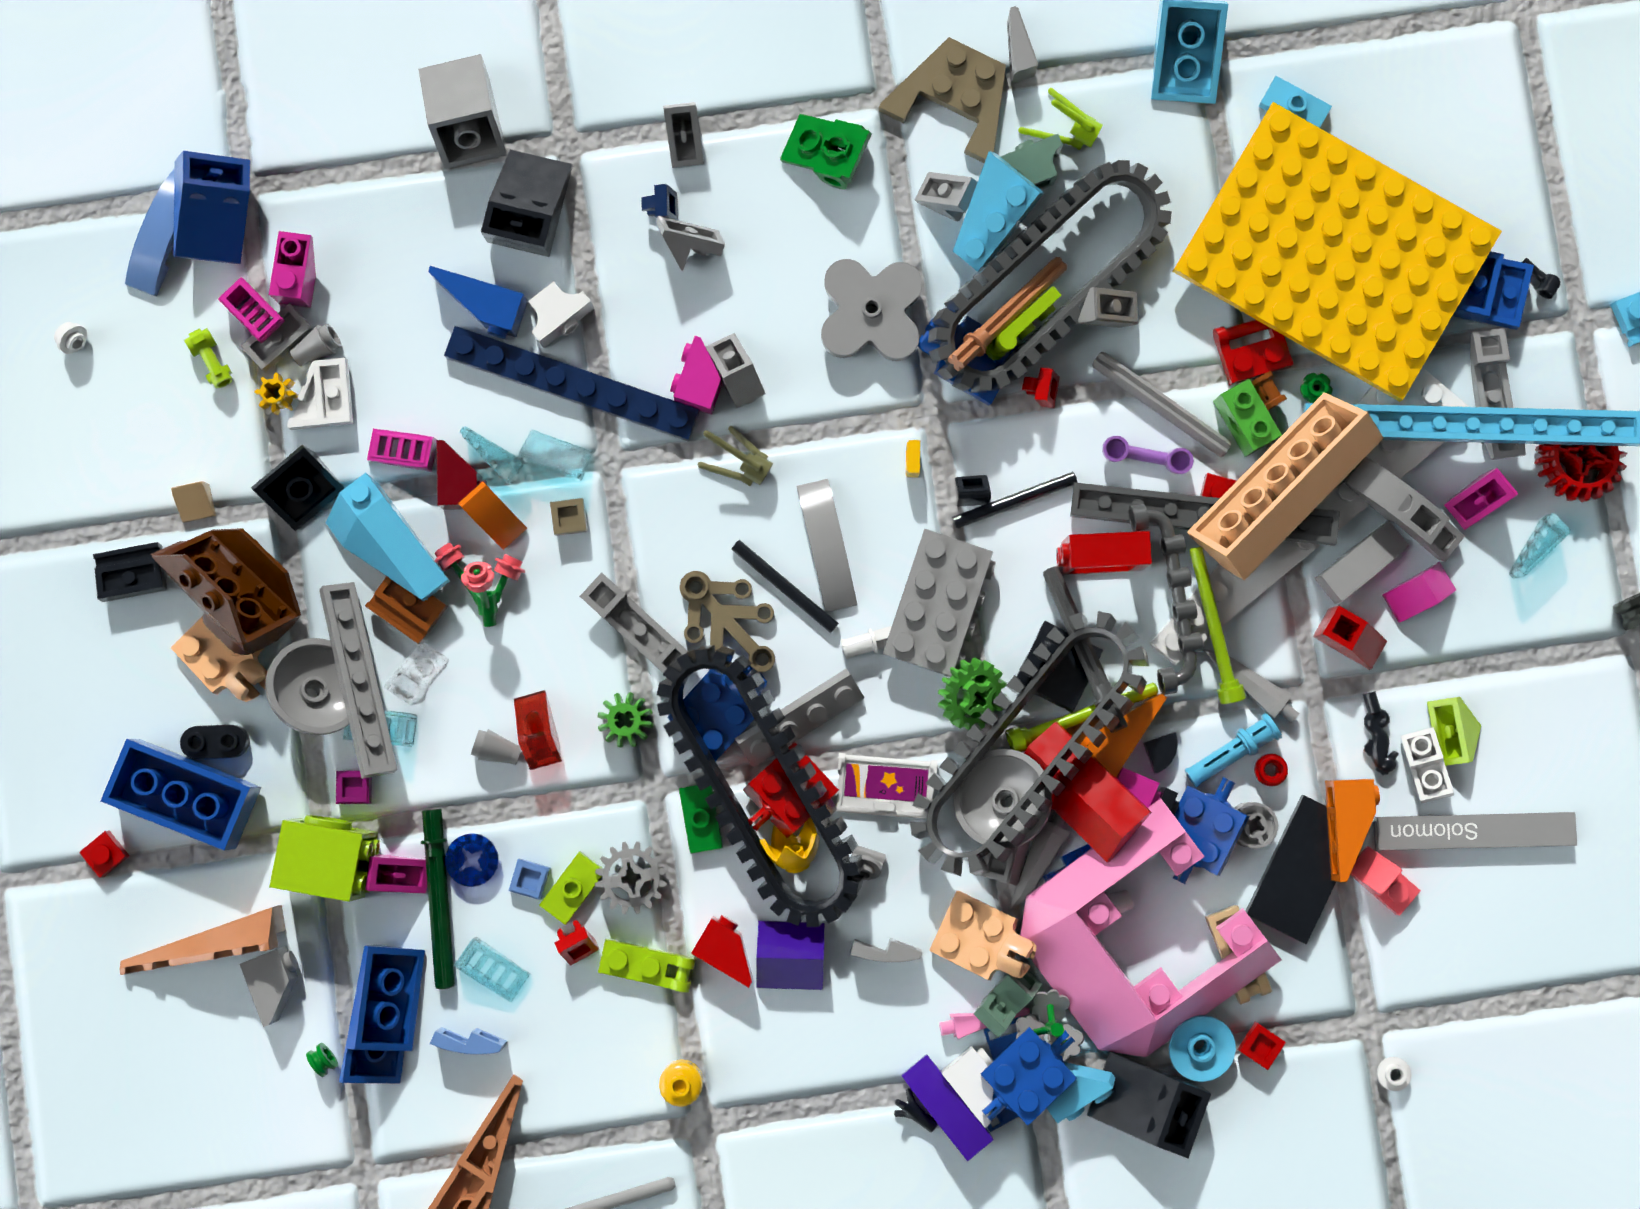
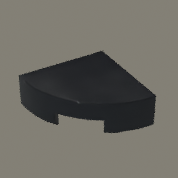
M1176 732L1143 743L1154 774L1166 769L1173 761L1178 746Z

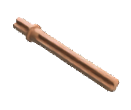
M1060 257L1052 259L980 328L976 329L973 333H967L963 338L964 343L948 357V362L954 364V369L960 371L976 356H983L986 353V347L991 344L992 340L1067 270V264Z

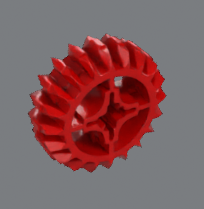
M1543 444L1536 446L1535 451L1541 454L1542 457L1535 459L1534 464L1542 465L1544 469L1538 472L1537 476H1547L1549 479L1544 487L1551 488L1556 486L1554 496L1559 497L1566 493L1567 501H1574L1578 497L1580 502H1587L1590 500V497L1596 500L1602 497L1603 492H1611L1614 489L1612 483L1621 481L1622 477L1618 472L1625 470L1627 465L1620 462L1619 459L1626 457L1628 453L1619 451L1618 446H1597L1600 451L1599 453L1595 445H1572V447L1561 448L1557 444ZM1560 463H1562V464L1565 466V468H1566V473H1565V471L1563 470V468H1562V466H1561ZM1600 468V472L1594 481L1583 483L1584 476L1588 475L1589 469Z

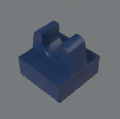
M668 184L654 185V195L641 197L642 211H647L648 216H655L656 218L661 216L678 220L677 192Z

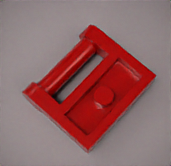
M1256 319L1229 328L1221 326L1213 329L1214 341L1229 386L1247 379L1260 377L1269 371L1273 373L1294 365L1284 335ZM1268 329L1271 338L1231 350L1230 340Z

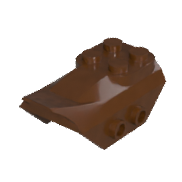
M243 528L212 529L190 540L179 541L151 554L158 565L204 612L202 619L206 627L234 653L250 655L278 641L301 616L288 571Z

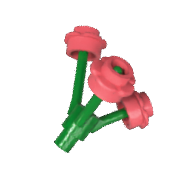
M451 542L442 546L434 553L437 557L435 562L443 572L452 567L477 605L478 614L483 618V626H495L497 624L495 616L498 612L497 603L500 602L503 589L508 578L518 581L521 573H525V570L520 568L523 562L507 554H504L503 559L495 558L498 562L494 571L502 574L494 591H486L492 586L495 576L494 572L491 571L492 566L486 562H473L468 564L463 571L458 564L465 557L460 551L462 546L456 545L454 547Z

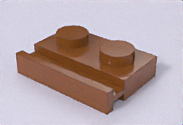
M386 576L365 607L421 645L424 637L432 630L448 605L433 595L422 601Z

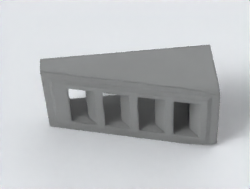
M1014 6L1010 8L1007 19L1010 79L1012 83L1034 77L1038 67V61L1019 8Z

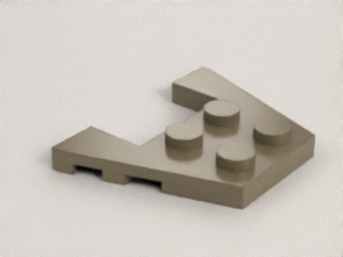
M948 37L881 102L878 111L904 124L918 96L921 95L978 124L965 148L964 154L985 163L988 152H994L1006 65Z

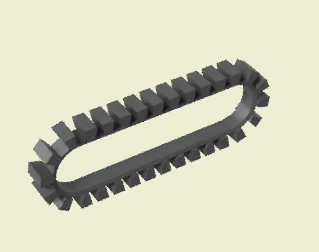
M1098 611L1097 626L1088 628V620L1080 612L1068 616L1076 631L1067 638L1055 626L1046 637L1052 644L1058 646L1057 650L1052 654L1042 642L1033 654L1039 660L1045 662L1043 667L1038 670L1029 659L1026 660L1019 670L1032 679L1029 684L1025 686L1014 675L1006 686L1012 692L1019 695L1015 701L1012 702L1001 691L993 703L1006 712L999 719L992 710L987 708L979 719L991 726L992 729L986 735L977 725L974 724L966 735L979 744L973 751L969 745L961 740L952 750L966 760L960 767L949 757L943 761L939 768L953 775L947 783L936 773L929 778L925 784L939 791L933 801L920 793L917 794L912 806L928 811L926 822H910L911 835L918 839L930 836L932 842L918 850L928 862L936 864L942 854L945 853L947 857L940 870L961 876L963 860H968L969 872L975 876H980L990 872L983 859L985 855L991 852L997 860L1003 863L1011 855L1012 851L998 844L1005 836L1015 846L1020 844L1026 835L1012 828L1016 821L1019 819L1023 826L1030 830L1034 827L1039 819L1025 810L1031 803L1042 813L1048 810L1053 802L1039 793L1046 786L1052 794L1058 797L1067 786L1053 778L1057 771L1060 770L1065 777L1072 781L1080 770L1075 765L1067 762V759L1074 753L1085 764L1094 753L1080 745L1087 736L1099 748L1107 737L1101 731L1095 729V725L1101 720L1112 732L1120 720L1116 715L1108 712L1109 708L1115 703L1126 715L1134 704L1129 698L1121 695L1123 691L1129 686L1142 695L1147 681L1143 676L1132 674V666H1149L1148 655L1142 646L1130 651L1127 650V646L1140 638L1126 622L1114 635L1111 632L1115 626L1116 619L1112 614ZM1091 637H1102L1116 643L1123 654L1124 666L1121 677L981 847L966 853H958L948 849L941 841L937 829L938 814L944 803L1073 646Z

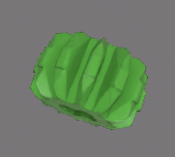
M628 692L625 703L620 693L614 694V699L617 705L614 706L608 700L603 702V705L610 712L609 714L598 712L597 717L607 719L608 723L598 726V729L601 732L611 730L605 738L609 743L619 735L617 740V747L619 748L624 747L626 737H628L631 747H636V734L643 740L648 738V735L641 730L642 726L647 728H653L654 723L644 721L643 717L652 715L653 711L652 709L640 711L646 702L644 698L638 699L633 705L634 693ZM631 712L634 717L630 718V720L634 721L632 726L620 728L618 722H621V720H618V716L621 713L627 715Z

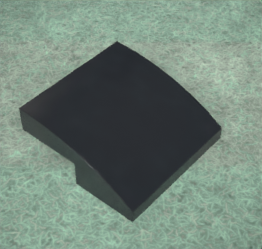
M1047 621L1042 623L1022 665L1029 659L1038 670L1043 667L1045 662L1039 660L1033 652L1041 642L1052 654L1057 650L1058 646L1052 644L1046 637L1055 625ZM1055 626L1065 638L1069 636L1067 631ZM1093 645L1100 659L1103 649ZM1074 646L1035 693L1071 713L1075 710L1089 682ZM1020 670L1016 676L1025 686L1032 680Z

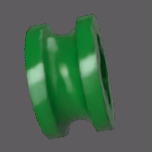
M322 1042L316 1045V1051L310 1050L306 1053L310 1066L321 1077H325L328 1074L329 1068L334 1070L338 1067L335 1055Z

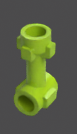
M199 328L189 333V337L184 339V342L193 357L199 354L210 371V373L205 375L210 385L213 384L216 389L229 385L233 381L230 375L232 371L227 364L221 366L212 348L217 343L208 328L202 331Z

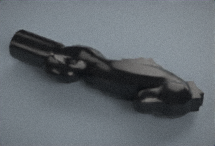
M1376 691L1363 694L1368 712L1364 717V725L1372 735V740L1368 739L1363 751L1369 757L1371 756L1376 767L1375 771L1384 776L1396 768L1395 760L1399 753L1392 751L1388 755L1389 736L1383 728L1390 723V716L1385 710L1380 708Z

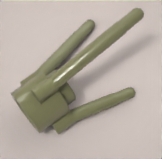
M729 426V432L751 452L748 455H745L708 430L703 432V435L713 441V443L743 461L740 470L745 473L741 474L704 462H698L697 466L699 468L742 481L748 486H751L753 482L758 485L762 484L773 465L772 462L767 460L768 455L758 450L733 426Z

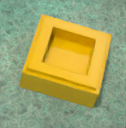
M909 440L906 444L905 476L918 478L920 474V440Z

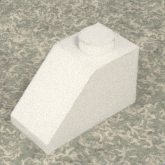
M971 1046L945 1067L941 1073L986 1128L991 1122L987 1118L991 1111L985 1115L982 1109L992 1102L993 1088L980 1073L993 1061L983 1048L976 1051Z

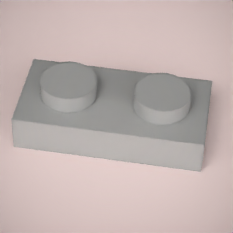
M290 303L278 313L285 322L263 343H260L252 335L241 345L242 349L264 372H267L313 330ZM268 321V322H267L262 328H260L258 331L260 332L270 321Z

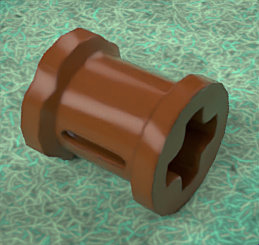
M1271 371L1252 381L1268 411L1287 400L1285 395L1280 394L1271 379L1273 377Z

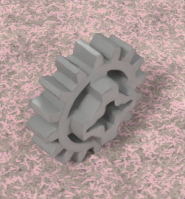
M625 841L622 842V850L619 852L613 846L610 848L612 854L610 859L604 856L600 858L605 867L604 869H596L595 873L603 876V880L596 882L595 886L599 888L604 887L605 889L600 895L601 900L608 897L612 899L609 908L613 909L617 904L622 905V914H626L629 907H634L636 914H639L641 904H645L651 909L652 903L650 899L652 897L661 899L662 895L657 891V888L667 885V882L660 879V875L665 874L667 870L666 868L657 867L662 858L660 855L654 858L650 856L652 847L649 846L645 851H641L640 842L636 841L634 848L629 849ZM633 855L642 857L651 867L641 868L634 863ZM621 858L622 867L618 873L608 876L611 866ZM627 862H630L631 869L633 868L635 874L640 873V878L635 881V893L632 892L631 886H629L627 881L622 882L621 877L627 874ZM653 879L650 890L641 897V887L645 881ZM611 888H622L628 892L629 900L620 898Z

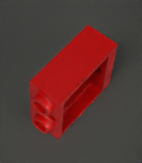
M1150 531L1068 535L1061 542L1060 547L1056 548L1057 566L1063 568V575L1142 571L1152 564Z

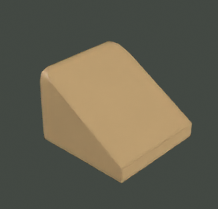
M199 481L171 488L172 496L183 523L216 516L210 484Z

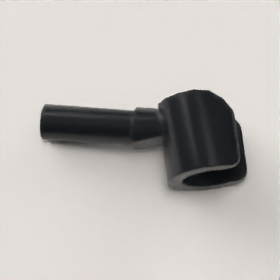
M1525 258L1522 263L1534 265L1532 274L1541 282L1536 290L1537 293L1546 299H1551L1560 287V279L1556 275L1545 274L1528 258Z

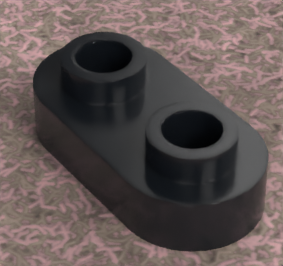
M238 725L193 726L185 730L180 739L182 752L192 759L239 757L247 751L250 743L247 731ZM228 735L234 738V743L231 747H227L225 744V738ZM196 736L201 740V745L197 749L192 745V740Z

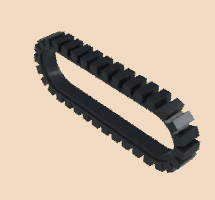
M708 645L685 653L668 666L663 673V676L667 679L661 681L658 685L657 695L668 698L657 704L659 716L672 714L673 720L663 725L669 737L678 731L681 732L683 738L674 743L679 755L689 749L692 751L693 756L684 762L689 772L691 773L700 767L704 772L694 780L699 790L702 791L712 786L714 791L705 798L710 809L720 804L724 807L715 816L720 826L723 827L731 822L733 823L734 827L726 834L730 844L734 845L741 840L744 842L745 845L736 852L741 863L743 864L752 858L755 861L746 871L750 879L754 882L764 877L765 881L757 888L758 893L763 900L774 895L777 900L770 909L778 917L786 908L789 909L790 912L786 922L797 926L804 919L805 915L807 927H819L824 919L827 924L839 919L843 912L846 913L858 896L857 893L862 888L864 875L859 874L864 867L862 855L849 857V854L853 853L858 844L852 834L842 840L839 836L847 829L842 816L832 822L829 820L828 817L832 816L837 810L833 800L830 798L820 804L818 799L827 791L822 781L820 780L809 785L808 780L816 774L811 762L802 767H799L797 764L806 755L802 746L798 744L791 749L788 748L787 743L796 737L791 727L788 726L781 731L777 729L776 725L785 719L780 708H777L768 713L765 708L775 701L770 690L768 689L759 695L757 694L755 688L764 683L762 676L758 671L748 677L744 672L752 663L744 655L732 662L735 650L725 646L717 649L716 652L715 645ZM701 669L717 670L727 675L738 689L837 863L840 872L839 886L830 897L813 901L805 900L795 895L785 884L775 864L763 849L759 836L752 828L753 826L749 825L747 815L686 710L683 701V689L688 677L695 671Z

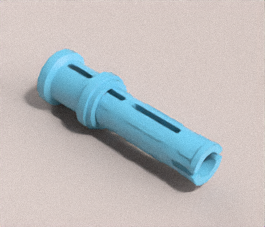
M1266 713L1261 715V720L1246 730L1243 728L1239 729L1235 739L1212 752L1193 766L1186 768L1185 773L1191 783L1197 788L1201 783L1245 755H1256L1259 753L1258 749L1273 739L1277 741L1281 739L1282 734L1271 717Z

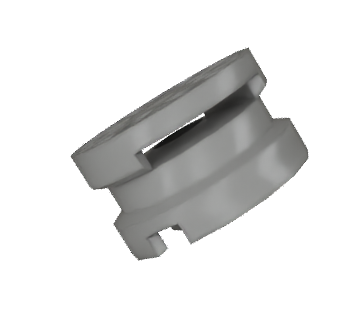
M1244 802L1234 807L1250 816L1237 841L1238 845L1257 849L1272 843L1277 835L1279 826L1277 817L1271 808L1257 802Z

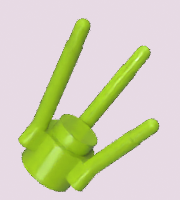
M1049 88L1048 93L1055 98L1051 101V104L1075 121L1069 132L1074 135V138L1059 135L1062 144L1071 145L1078 150L1082 148L1083 144L1091 148L1103 124L1085 114L1053 88ZM1024 127L1018 129V132L1041 139L1055 135Z

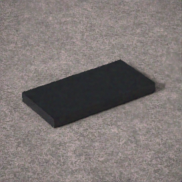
M1301 795L1246 908V913L1250 917L1304 944L1308 943L1337 882L1331 880L1327 806L1305 795Z

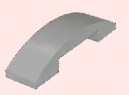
M1505 328L1472 332L1470 359L1476 407L1513 408L1506 362L1510 360ZM1485 443L1491 459L1526 455L1525 444Z
M824 479L796 486L825 612L858 605L829 480Z
M602 572L579 596L661 672L664 673L670 664L677 661L678 657L689 652Z

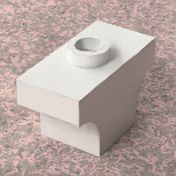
M553 281L528 301L538 317L537 325L531 332L543 348H545L562 334L567 336L579 326L578 321L590 313L594 306L583 291L578 294H567Z

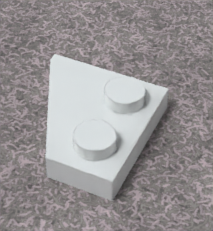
M346 358L312 361L307 373V382L301 388L297 399L299 402L294 415L287 422L290 430L353 424L349 366Z

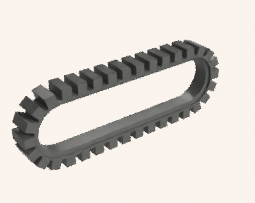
M1117 160L1112 164L1108 162L1095 168L1078 179L1073 184V187L1066 190L1059 197V200L1052 203L1045 210V213L1038 216L1030 224L1031 226L1016 236L1017 239L1010 242L1001 250L1000 254L987 263L988 266L979 270L973 276L974 279L966 282L958 290V293L952 295L944 303L947 308H943L936 313L932 322L939 327L929 330L928 343L940 344L939 348L929 351L932 363L945 361V364L937 371L942 378L948 380L956 376L953 387L962 391L971 388V393H985L1003 388L1011 384L1010 381L1019 379L1028 371L1026 367L1034 365L1042 358L1040 354L1048 352L1057 344L1056 340L1063 338L1071 331L1069 327L1078 324L1081 310L1091 287L1113 289L1112 287L1120 285L1128 277V273L1135 271L1142 264V260L1149 258L1157 250L1154 246L1163 242L1168 231L1162 227L1171 224L1172 211L1160 210L1161 207L1171 202L1167 191L1155 193V190L1163 183L1159 177L1153 174L1144 179L1148 167L1140 163L1130 167V160ZM1117 184L1129 188L1137 195L1143 206L1144 221L1141 231L1131 243L999 366L988 371L973 369L968 365L960 371L954 369V364L948 362V357L956 350L954 342L956 326L967 312L1103 187Z

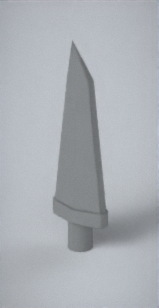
M1203 650L1217 665L1214 651ZM1229 656L1234 678L1239 680V684H1243L1245 693L1272 720L1278 714L1290 723L1298 717L1300 713L1287 704L1292 696L1291 694Z
M1056 812L1051 822L1047 820L1042 830L1034 837L1009 910L1023 903L1026 896L1034 891L1071 834L1070 831L1063 828L1065 821Z

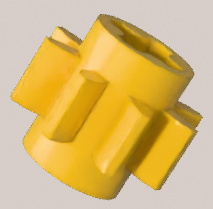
M275 372L273 379L267 380L262 377L261 381L263 384L261 388L254 391V393L263 398L259 406L264 410L271 406V411L275 415H279L280 409L284 408L292 411L291 403L293 399L298 398V394L290 389L294 386L295 382L288 378L282 383L283 378L277 372ZM276 389H279L278 392L281 395L278 399H275L276 396L273 393Z

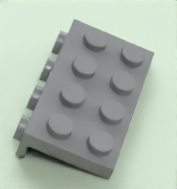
M924 528L882 654L943 674L949 678L952 676L950 672L951 667L959 670L960 661L965 659V654L960 653L963 642H970L976 623L970 622L974 609L981 610L986 592L981 591L984 578L991 579L996 565V561L991 560L993 551Z

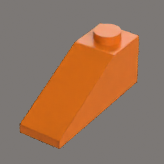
M1163 694L1155 695L1129 710L1126 715L1123 714L1128 725L1124 729L1111 733L1105 725L1097 729L1107 737L1099 748L1087 736L1081 742V745L1094 753L1093 756L1116 777L1167 697Z
M1374 779L1325 780L1332 881H1348L1375 817L1376 805H1379L1380 792L1378 786L1374 785Z

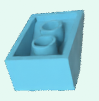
M1160 0L1156 27L1151 99L1216 104L1228 12L1227 2L1220 0Z

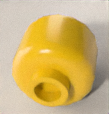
M680 1059L671 1062L665 1067L660 1076L659 1089L662 1097L673 1106L684 1107L692 1104L698 1099L703 1089L704 1078L702 1071L690 1060Z

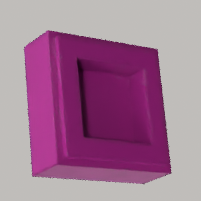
M336 771V804H372V777L362 779L360 771Z

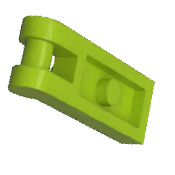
M1052 286L1024 310L986 347L987 356L992 360H999L1007 352L1011 351L1017 345L1016 337L1022 340L1036 328L1032 324L1036 318L1042 322L1056 310L1052 304L1062 296L1059 291Z
M605 939L598 973L688 993L691 982L688 981L690 970L695 968L696 959L612 939ZM668 964L677 966L675 978L666 976Z

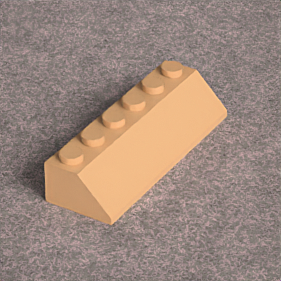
M1324 392L1187 531V534L1224 569L1245 580L1384 437L1368 412Z

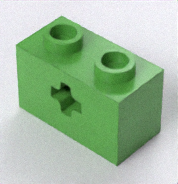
M1250 379L1223 392L1213 401L1244 457L1282 436Z

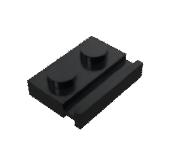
M159 542L93 554V559L96 562L94 570L97 599L101 602H107L167 590L165 571L151 555L163 549L162 545Z

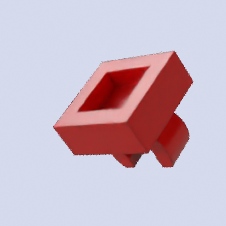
M1040 367L1038 378L1024 377L1022 390L1026 391L1027 395L1035 396L1034 399L1041 407L1054 408L1060 376L1053 369Z
M577 920L573 921L575 931L569 935H566L561 928L558 929L557 936L560 940L554 942L558 953L570 966L600 950L595 938Z

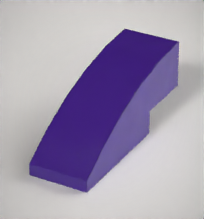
M928 1054L924 1055L901 1075L967 1161L994 1140L991 1133L982 1125L942 1075L940 1069Z

